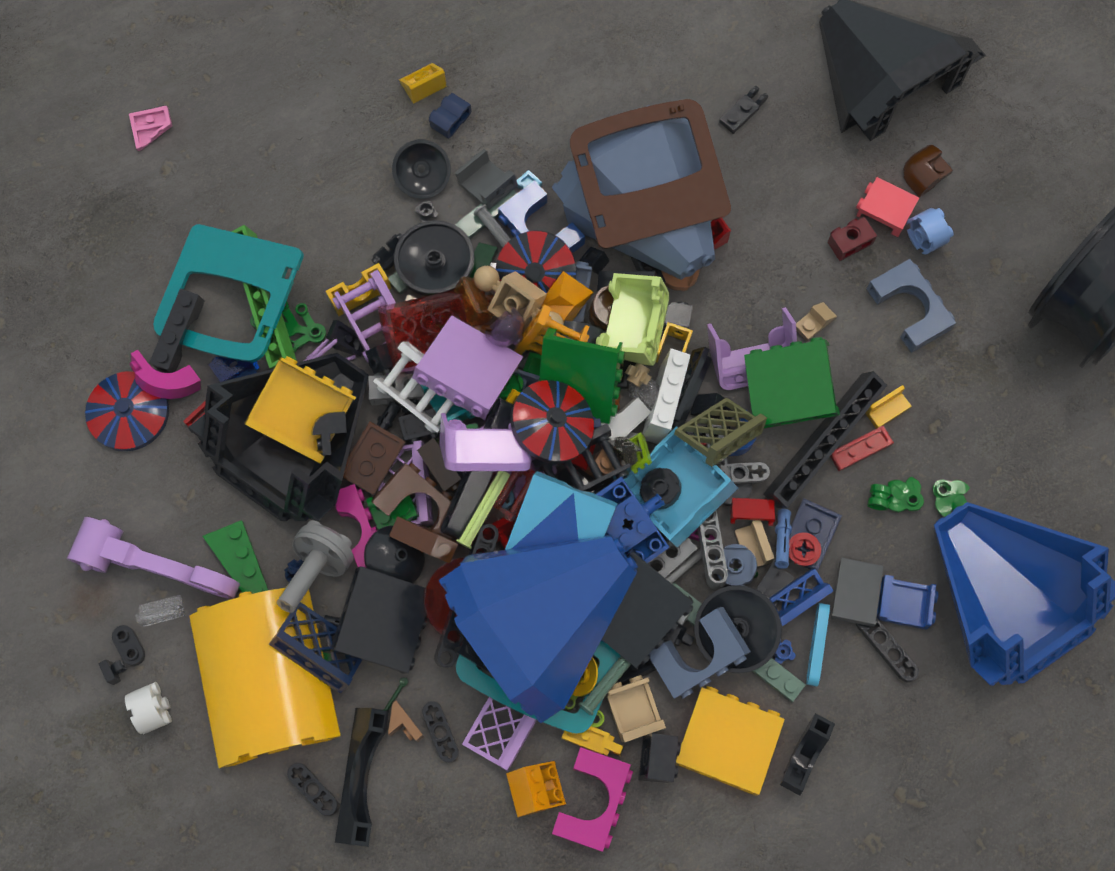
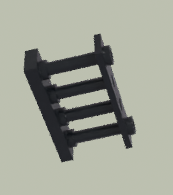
M608 423L594 429L588 447L581 453L596 480L584 485L572 461L561 463L564 464L578 490L592 492L619 477L627 478L631 472L630 463L622 466L608 441L609 437H611V429ZM597 443L602 446L614 468V471L604 476L590 452V447ZM537 459L532 461L535 472H542L556 478L552 470L555 464L542 462Z

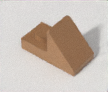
M397 701L393 702L388 735L392 736L405 726L406 728L403 732L409 740L415 739L419 742L424 738V735Z

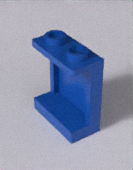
M884 575L882 577L877 610L879 621L921 629H928L931 624L935 623L936 612L933 611L934 603L936 604L938 600L936 584L922 585L893 579L894 576Z

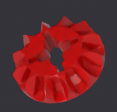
M798 533L789 540V558H791L794 564L804 567L814 564L819 559L821 545L815 536L809 533ZM803 543L806 549L812 550L810 552H806L804 558L802 555V551L797 550L798 548L802 547Z

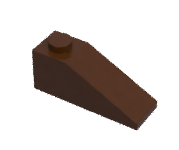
M397 516L389 534L390 537L448 563L451 562L458 546L456 540Z

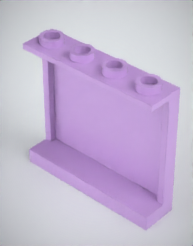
M451 315L416 366L412 378L420 385L432 389L437 395L451 400L456 406L463 407L474 416L485 420L509 379L518 369L523 356Z

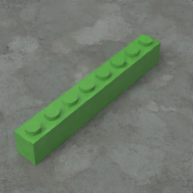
M245 225L232 231L258 238L257 234ZM243 283L258 329L270 299V292ZM281 314L277 327L271 336L268 350L265 353L269 369H274L281 357L285 359L288 356L297 361ZM265 327L262 334L263 338L266 337L269 327Z

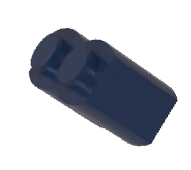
M454 93L445 96L441 101V106L437 110H433L429 116L430 127L449 139L471 114V104Z

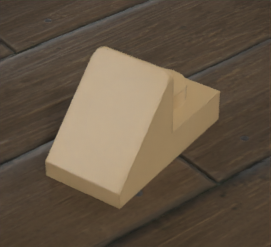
M822 302L814 305L810 312L796 323V331L806 341H809L837 316Z

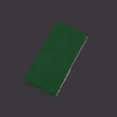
M481 242L478 243L474 251L475 263L468 279L469 281L474 282V274L478 268L491 265V262H493L498 253V247Z

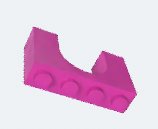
M580 747L573 770L595 777L605 785L609 794L608 807L600 817L594 820H581L559 812L552 835L603 852L604 848L609 849L612 840L609 831L611 826L616 827L619 818L616 809L618 804L623 805L626 796L623 787L625 783H630L633 773L632 770H629L631 764Z

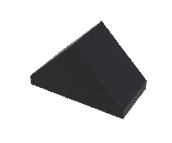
M718 393L697 394L692 406L691 415L698 416L725 399V397ZM727 406L723 407V410L733 411ZM710 415V418L720 419V416ZM724 416L725 420H732V417Z

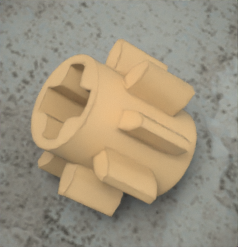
M636 363L635 366L629 365L625 372L629 375L627 381L637 387H640L642 383L647 385L652 378L648 375L650 369L639 363Z

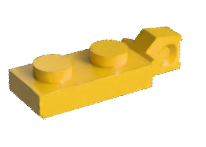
M590 726L585 732L577 734L564 730L561 738L608 756L609 752L620 756L623 750L622 745L613 742L615 737L593 726Z

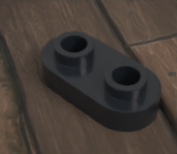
M126 625L115 628L112 633V640L123 661L131 666L141 664L145 659V650L134 630ZM125 632V638L120 639V634ZM134 650L135 656L130 658L129 653Z

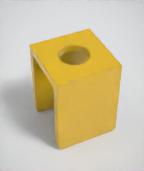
M668 322L659 345L656 362L658 363L668 335L686 341L682 352L686 353L693 330Z

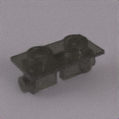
M615 437L614 440L609 441L616 456L624 460L625 464L630 463L632 466L636 463L637 452L642 451L641 448L626 437Z

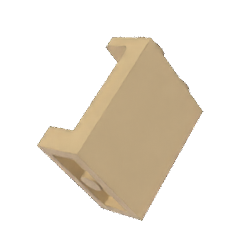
M642 675L629 679L630 684L622 686L621 682L616 683L606 694L621 742H627L666 728L663 719H660L648 684L650 682L649 678L643 679Z

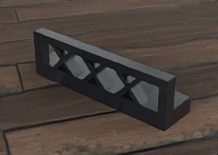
M706 347L694 349L691 352L672 424L673 428L676 426L679 428L685 424L710 366L712 358L707 356L710 349Z

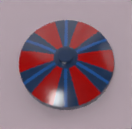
M133 371L116 373L101 381L91 392L85 409L86 423L91 434L102 445L116 451H134L149 445L161 434L169 416L168 399L153 396L142 390L135 382V372Z

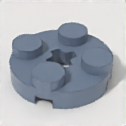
M731 544L724 547L728 572L725 584L728 586H744L751 583L757 572V561L754 554L747 547L740 544ZM735 560L742 565L741 568H738V571L730 568V564H734Z

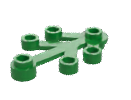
M286 301V306L282 313L288 323L285 322L289 337L296 334L304 335L296 341L290 340L291 344H294V353L308 342H322L326 337V329L323 325L314 323L308 313L309 310L306 304L299 303L295 310L298 316L304 319L307 327L298 324ZM305 308V311L299 312V309ZM252 315L251 318H250V323H251L252 327H253L255 330H257V327H256V324H255V321H254V318H253V315ZM319 330V333L317 335H313V331Z

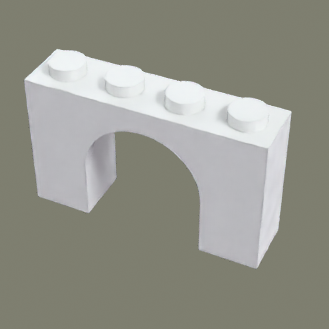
M670 349L660 365L655 383L660 385L659 391L642 432L646 441L659 444L671 431L690 354Z
M639 397L632 399L617 413L616 417H612L610 424H608L611 429V437L608 440L611 446L617 445L651 413Z

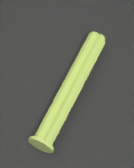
M497 472L462 536L456 542L468 549L472 548L473 540L510 477L508 472Z

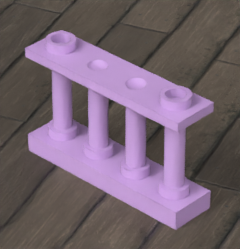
M378 270L369 274L371 278L368 279L367 283L342 296H340L338 291L333 293L335 296L332 298L337 309L342 308L365 351L370 349L365 339L390 325H397L400 330L398 336L387 341H392L393 346L402 342H409L411 344L417 342ZM371 289L378 290L381 295L378 297V300L350 314L345 303ZM381 307L388 308L390 312L388 318L360 332L355 321ZM364 351V352H362V354H363L365 360H366L367 363H368V358H367V355H366V353H365V351Z

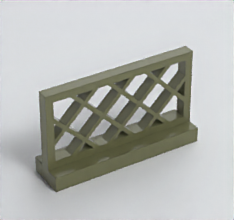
M726 397L677 428L674 435L707 457L705 463L713 467L762 434L767 417L761 413L755 417ZM727 406L733 411L723 410V407ZM710 415L720 416V419L710 418ZM724 416L734 417V420H725ZM739 418H745L748 422L739 421ZM697 424H707L708 427L697 426ZM712 425H722V429L712 428ZM726 426L736 427V430L727 429ZM685 431H686V432H694L695 436H694V435H688V434L685 433ZM699 433H707L709 437L699 436ZM713 434L723 435L724 438H715ZM701 443H711V446L706 448Z

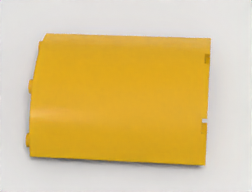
M286 588L254 594L252 592H243L239 594L238 598L212 606L199 607L197 612L189 616L218 768L237 766L257 759L258 755L289 750V747L301 744L306 746L328 742L341 736L330 686L269 645L289 615V612L284 611L277 604V600ZM308 590L301 603L313 610ZM298 609L296 611L298 621L307 620L305 613ZM315 623L313 624L314 629L318 633L317 624ZM308 624L299 625L302 635L310 634ZM294 626L285 628L284 632L291 637L297 636ZM317 638L319 647L321 648L320 638ZM312 639L303 640L307 648L314 649Z

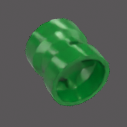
M872 484L870 488L871 497L868 499L867 506L875 510H888L889 502L887 499L891 495L892 489L886 485Z

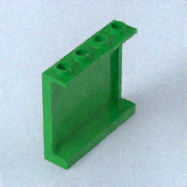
M548 328L543 337L539 381L553 380L571 386L586 400L593 417L600 419L601 423L610 424L612 417H616L618 405L615 404V400H618L620 395V387H617V384L621 381L623 370L619 369L625 357V351H622L623 343L619 342L617 348L557 337V329Z
M817 337L810 339V342L807 343L796 341L790 343V346L787 347L776 345L771 346L770 350L762 351V349L751 350L750 354L744 355L752 415L756 417L761 413L767 417L764 429L840 416L839 407L836 406L827 347L830 345L827 340Z

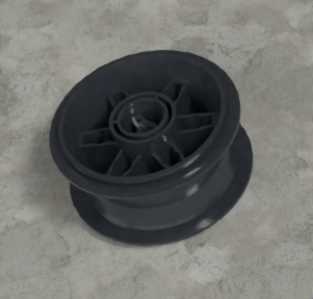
M1115 207L1065 261L1039 294L1028 312L1033 316L1028 324L1029 328H1033L1043 319L1062 324L1080 339L1088 353L1079 365L1081 368L1092 358H1094L1092 363L1097 365L1115 346Z

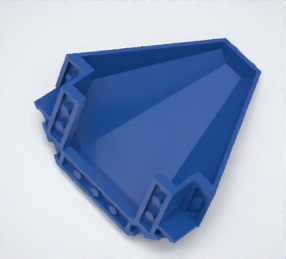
M968 502L956 507L952 513L940 518L934 524L937 542L970 666L990 686H994L997 682L1001 685L1012 684L1014 681L1025 683L1089 638L1096 630L1094 624L1100 618L1104 619L1114 606L1111 602L1115 600V581L1107 574L1109 552L1107 547Z
M612 535L467 555L460 563V566L439 580L441 586L447 592L445 597L450 609L454 610L457 615L454 620L459 630L509 700L514 704L519 702L522 710L530 716L534 714L540 723L560 710L565 709L637 574L636 568L638 566L631 556L629 558L623 552L625 550L624 545L618 538L615 540Z

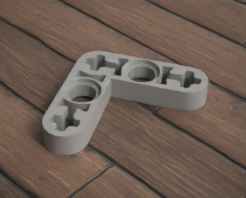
M712 425V428H721V429H722V426H721V425ZM718 435L717 438H724V436ZM707 443L706 448H709L710 443ZM726 457L717 463L723 462V465H720L719 468L734 484L763 482L770 474L769 467L762 462L727 464ZM747 467H751L750 472L756 471L758 467H761V471H765L761 478L758 474H751V479H748L749 470ZM734 469H743L745 473L744 478H735L733 475Z

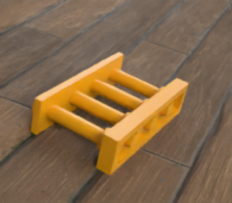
M543 305L523 331L524 333L520 335L514 352L522 355L525 350L529 351L530 349L542 355V346L538 344H543V336L548 329L547 327L557 329L556 331L561 333H556L557 337H569L573 340L587 342L589 339V335H587L589 326L585 325L580 332H576L552 320V317L549 316L552 308Z

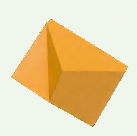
M563 271L547 292L542 306L551 307V311L558 313L562 317L563 323L565 321H573L594 292Z

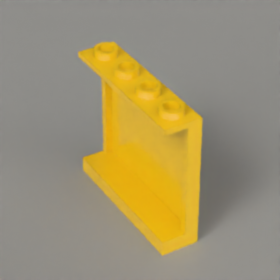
M288 356L285 359L281 357L244 424L321 464L325 456L321 455V451H317V439L320 438V435H312L311 433L314 422L325 413L344 411L346 414L356 397L352 395V390L344 386L341 389L334 386L335 381L323 376L321 379L315 375V370L307 366L304 369L297 366V361ZM334 433V434H330V442H331L333 436L335 435V433Z
M706 686V689L702 687L681 744L680 754L676 756V765L752 795H760L785 719L781 718L780 713L768 710L765 712L760 710V706L755 703L747 702V704L739 702V698L734 695L727 694L724 696L718 694L719 690L713 687Z

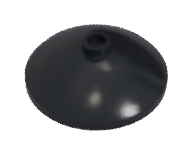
M417 139L404 144L397 151L392 163V174L395 183L402 192L413 198L426 199L436 196L446 187L451 175V164L448 155L438 144L430 140ZM419 165L425 166L424 172L418 171Z
M393 525L383 527L374 532L367 541L364 550L366 568L414 583L424 567V552L390 537L389 534ZM399 552L403 555L402 559L398 556Z

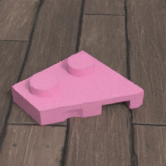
M167 106L129 113L135 146L138 151H141L172 127L170 112Z

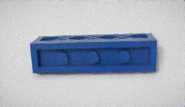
M812 568L769 599L772 602L776 600L783 601L779 614L782 626H784L832 593L833 589L830 584L824 583L816 569ZM813 575L818 585L812 589L805 588L806 580ZM793 588L800 589L799 597L795 601L788 600L789 592Z

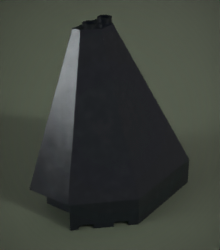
M838 0L836 4L825 7L821 12L823 16L820 18L819 24L840 131L843 133L857 124L869 141L886 132L900 101L946 73L948 77L942 90L945 94H948L962 85L971 65L986 56L972 38L853 0Z
M338 353L296 364L303 369L307 366L315 370V375L321 379L323 376L335 381L333 385L340 389L344 386L352 390V395L356 397L345 414L347 433H335L330 442L331 455H323L325 457L321 464L244 424L273 369L207 385L205 414L188 428L191 433L198 436L200 440L198 445L205 457H210L215 464L212 468L216 475L280 521L293 519L294 521L306 522L308 519H313L318 522L336 506L369 374Z

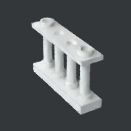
M402 342L398 347L402 352L400 360L385 380L383 378H375L373 382L378 385L377 389L386 395L389 394L422 420L430 432L440 433L441 413L447 414L454 404L451 400L447 399L435 416L431 418L423 410L436 394L432 389H428L416 406L407 398L418 384L416 380L411 378L401 393L391 386L408 361L411 362L413 360L418 364L424 356L411 343Z

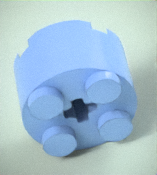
M929 208L907 220V224L910 223V229L907 232L912 244L917 250L921 248L924 251L922 254L925 255L948 244L950 238L954 235L952 228L947 225L944 213L940 208Z

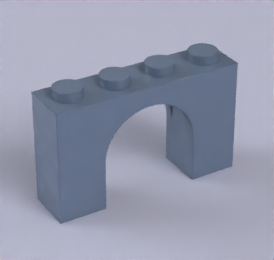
M911 259L873 279L866 288L877 305L899 293L912 294L923 303L925 308L924 319L905 329L900 336L911 353L949 332L956 324L953 314L947 311L941 297L934 293L930 282L924 279L919 267Z
M724 607L717 608L700 619L714 645V656L707 668L699 670L688 666L679 655L671 640L664 642L658 649L654 648L649 653L652 663L674 699L679 696L682 699L694 693L692 689L697 685L702 688L711 682L710 677L716 674L719 677L728 672L729 669L727 667L732 663L737 666L747 660L745 655L751 651Z

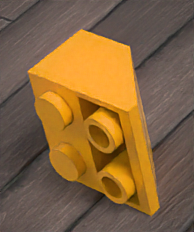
M555 761L526 766L506 773L517 817L538 813L566 804Z

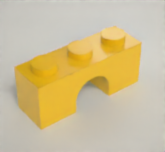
M379 263L362 271V278L355 284L346 286L344 282H341L326 290L328 299L338 316L343 315L344 312L342 308L337 309L332 298L335 296L333 293L338 291L340 296L367 283L368 279L371 278L369 274L373 271L378 270L388 289H391L389 279ZM371 289L345 303L350 311L377 297L380 293L377 289Z

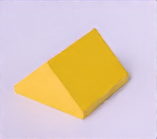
M433 63L399 79L413 104L447 87L444 70Z

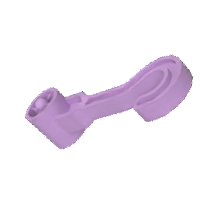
M84 517L67 557L69 561L80 565L84 571L94 570L106 573L110 563L131 570L142 569L226 599H234L240 587V583L215 571L200 566L192 568L185 564L142 551L137 546L120 540L123 531L111 525L106 519L97 520Z

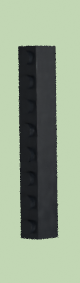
M874 371L862 373L836 404L839 407L840 416L828 417L822 421L763 495L768 500H774L776 508H788L887 387V384Z

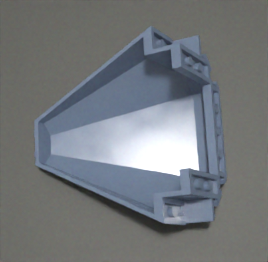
M685 118L665 120L634 127L602 137L588 144L600 192L604 196L658 186L701 170V163L688 120ZM585 154L578 156L581 167L588 165ZM573 159V161H568L561 172L563 177L559 182L554 183L552 188L564 203L563 208L568 225L573 222L584 235L596 240ZM597 216L598 227H604L603 216ZM711 221L612 247L680 280L692 276L697 270L710 265L715 260Z

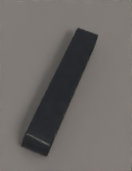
M498 398L491 409L483 429H508L511 423L510 414L513 404ZM464 471L442 522L441 533L455 539H460L480 504L493 471Z
M492 524L481 526L473 540L469 555L476 554L477 549H482L484 553L494 551L499 535L496 526ZM484 529L491 531L492 537L490 540H486L483 537ZM451 609L449 610L434 654L435 663L445 668L452 667L455 664L459 655L456 653V650L464 638V635L455 623V612ZM450 631H455L457 634V640L454 643L449 642L447 638ZM445 651L450 654V661L447 664L442 663L440 659L441 654Z

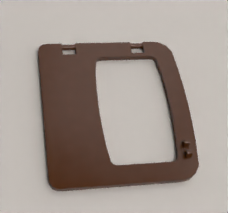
M677 100L630 110L581 126L571 135L569 141L571 153L593 224L596 240L603 249L719 219L731 212V204L704 111L701 105L694 100ZM679 118L688 120L701 163L700 171L668 183L638 191L609 196L601 194L588 150L590 142L650 123ZM585 154L588 165L581 167L578 156ZM602 215L605 226L599 228L596 217Z

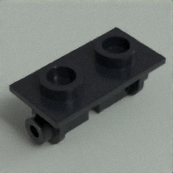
M401 233L395 234L386 243L389 250L387 251L382 246L373 255L371 261L375 265L379 263L383 271L390 269L394 265L395 248L403 235Z

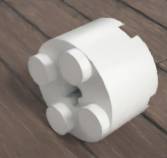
M157 682L125 695L127 711L131 709L133 716L130 719L138 733L145 734L172 722L171 716L167 711L170 709L167 697L162 698Z

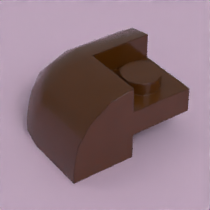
M927 145L912 155L905 162L903 168V178L919 198L933 189L938 182L949 176L953 171L941 157L942 151L934 145Z

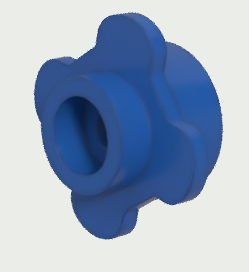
M789 640L781 642L775 653V661L779 664H782L785 660H793L795 658V653Z

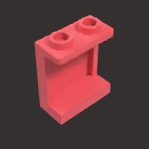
M876 177L874 183L869 182L864 192L867 194L865 199L861 198L856 206V209H859L856 216L860 218L861 214H864L893 228L892 235L899 237L919 197Z

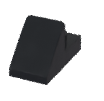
M333 320L326 339L331 342L337 339V343L332 348L361 357L364 348L354 330L339 320Z

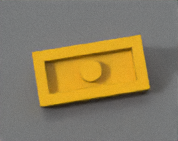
M903 385L872 404L865 414L876 429L884 426L911 408V404L902 394L905 389Z

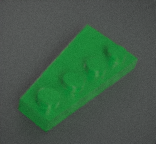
M242 520L202 536L231 578L240 583L239 589L242 593L252 592L254 594L269 590Z

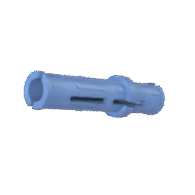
M788 509L778 510V520L775 526V533L777 534L775 566L781 569L789 566V538L792 533V527L790 526L791 511Z

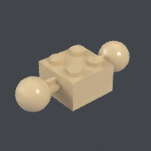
M482 266L474 274V283L479 290L484 292L493 290L496 292L487 310L519 333L530 324L547 296V293L516 271L504 276L501 281L499 273L491 266ZM550 311L549 316L552 317L551 319L564 325L562 317L558 313Z

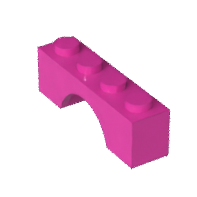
M355 484L340 489L336 509L341 517H350L360 523L362 529L361 539L352 549V553L357 566L366 568L364 561L365 546L371 535L377 530L376 527L371 528L369 520L372 519L369 508L364 509L362 501H365L362 489L357 490Z

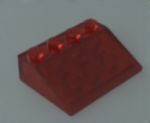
M454 290L378 307L381 328L393 366L402 357V352L398 349L402 342L411 343L425 354L451 315L467 324L463 293ZM413 360L411 362L408 361L403 369L417 366L418 364Z

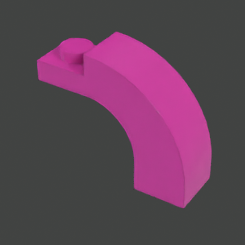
M139 350L131 353L130 366L135 372V382L145 392L160 398L177 399L201 390V379L190 365L173 373H162L153 369Z

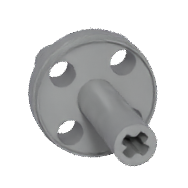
M310 520L307 525L300 528L292 543L294 552L304 562L277 600L278 606L289 613L295 611L319 573L338 577L343 575L353 562L351 540L345 535L339 534L314 520Z

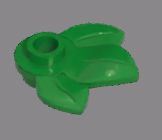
M910 477L906 483L901 480L888 482V487L892 489V496L887 499L889 502L888 509L894 512H902L906 509L918 511L923 507L924 498L920 494L921 484L917 479ZM911 498L917 499L915 503H911L909 500Z
M941 479L934 483L932 492L936 497L935 507L943 517L949 515L956 507L967 503L964 494L970 487L961 480L949 482ZM943 487L946 493H941L939 488Z

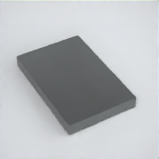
M841 558L831 618L874 627L884 566Z

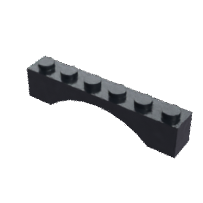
M355 708L335 843L369 847L372 822L367 804L368 775L375 751L386 733L389 711L375 708Z

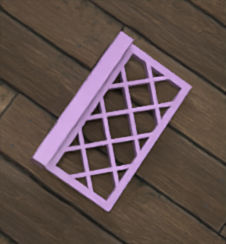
M420 440L414 441L413 444L404 445L393 465L397 460L404 463L400 456L404 451L412 450V457L407 464L409 465L412 462L421 470L418 473L424 479L427 476L429 477V468L417 451L424 443ZM384 480L378 489L379 491L385 485ZM415 493L413 502L414 504L416 503L419 517L411 522L424 526L433 525L431 496L425 493Z
M489 697L462 745L500 766L502 769L509 771L537 720L523 715L520 719L513 720L509 707L505 706L494 710L493 699ZM491 705L492 710L487 711L489 706ZM508 709L511 721L498 725L495 712ZM493 713L496 725L483 729L482 718ZM520 722L515 729L514 723ZM480 724L481 730L476 731L478 725ZM512 724L514 731L512 737L502 740L499 727ZM497 728L500 741L487 744L484 732ZM482 733L485 745L475 747L469 744L473 735ZM509 741L507 746L504 748L503 743ZM501 743L503 753L499 760L490 756L488 747ZM486 748L487 753L483 752L480 749Z

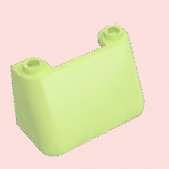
M614 273L613 279L609 282V292L612 294L614 301L607 332L601 333L600 337H597L596 344L617 348L619 342H622V351H625L624 360L653 366L656 362L666 317L669 291L661 277Z

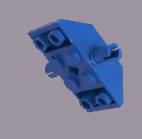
M619 477L596 493L598 496L618 503L605 536L612 535L615 540L618 538L625 547L623 552L626 555L633 548L648 563L669 548L650 519V514L665 505L658 493L644 504H641L622 477ZM624 519L630 520V526L628 528L622 527L624 525Z

